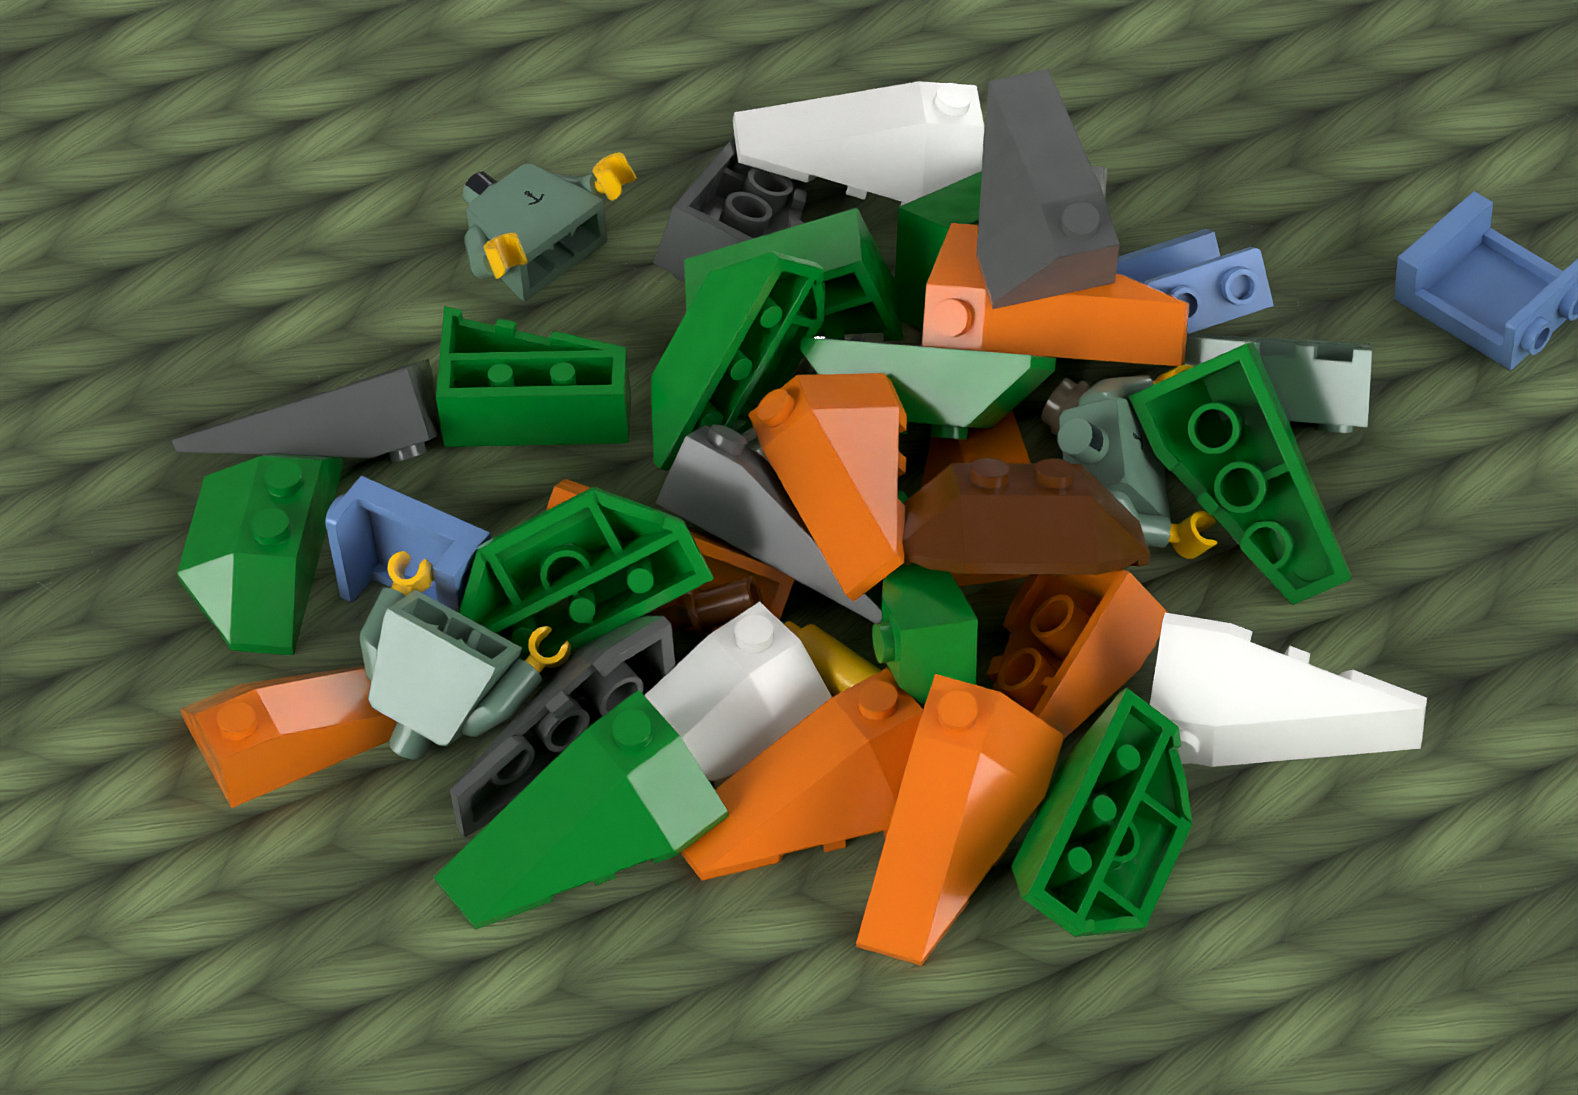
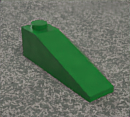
M1254 342L1245 343L1129 396L1155 456L1169 471H1172L1197 498L1198 503L1210 516L1212 515L1240 545L1241 550L1292 605L1353 579L1279 397Z
M903 490L898 491L897 498L902 503L908 500ZM913 562L909 565H900L883 579L882 622L874 624L872 630L873 647L878 662L887 663L899 687L924 706L935 674L976 685L978 619L952 574L947 571L926 569Z
M637 690L585 729L434 876V879L476 930L550 903L554 895L591 881H594L595 886L615 879L616 872L651 859L656 864L675 857L725 820L729 814L681 736L644 694Z

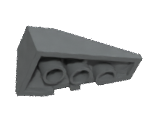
M1049 69L989 81L976 257L992 309L1115 283L1120 243L1101 186Z
M734 136L673 206L653 264L671 272L675 278L685 282L684 259L804 224L801 221V215L806 202L805 182L738 163Z
M429 359L351 382L336 388V390L316 393L280 405L274 409L262 410L173 439L175 451L263 455L280 453L372 458L388 453L391 463L413 458L427 453L424 441L440 434L432 368Z
M705 425L686 435L658 495L656 504L874 623L882 622L883 581L881 580L854 602L845 595L775 470L762 455L745 446L747 441L741 434L725 426L712 425L709 427Z
M664 616L638 617L576 649L450 789L457 830L466 837L491 822L585 729L637 690H640L645 695L675 667L671 623Z

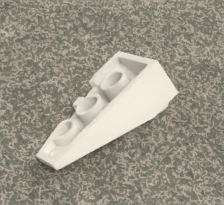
M918 81L734 112L732 120L738 163L803 182L812 181L816 177L847 185V195L864 200L868 191L902 201L900 205L902 206L982 171L984 122L976 85Z
M760 602L709 634L644 695L681 736L709 782H713L715 788L832 697L801 640Z
M1165 612L1150 705L1179 726L1181 747L1177 750L1182 764L1192 763L1217 767L1421 749L1427 704L1426 697L1355 670L1345 671L1339 675L1308 664L1311 653L1289 646L1285 654H1281L1250 642L1252 631L1232 623Z

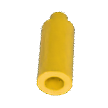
M792 621L784 623L801 640L827 689L833 695H837L882 671L815 624H809L801 628Z

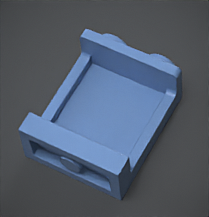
M1473 191L1398 256L1394 299L1508 370H1512L1529 353L1532 355L1539 353L1548 343L1552 333L1567 319L1573 321L1578 318V259L1562 271L1490 228L1493 202Z
M1208 229L1118 257L1117 274L1130 277L1189 303L1187 334L1274 306L1261 251L1255 247H1248L1220 256L1215 232Z
M360 476L345 495H341L333 501L325 519L339 594L342 599L351 603L358 598L372 581H378L391 587L393 581L388 574V561L393 554L405 551L411 556V560L404 571V579H410L415 576L421 561L427 559L433 565L434 581L428 589L421 593L459 612L477 547L491 539L490 532L364 476Z

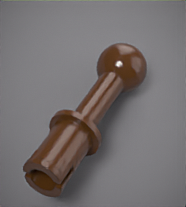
M747 577L702 591L697 587L685 593L684 603L647 613L640 617L664 616L671 623L672 633L693 627L695 632L703 638L712 633V628L728 623L758 602L763 604V598L755 578Z

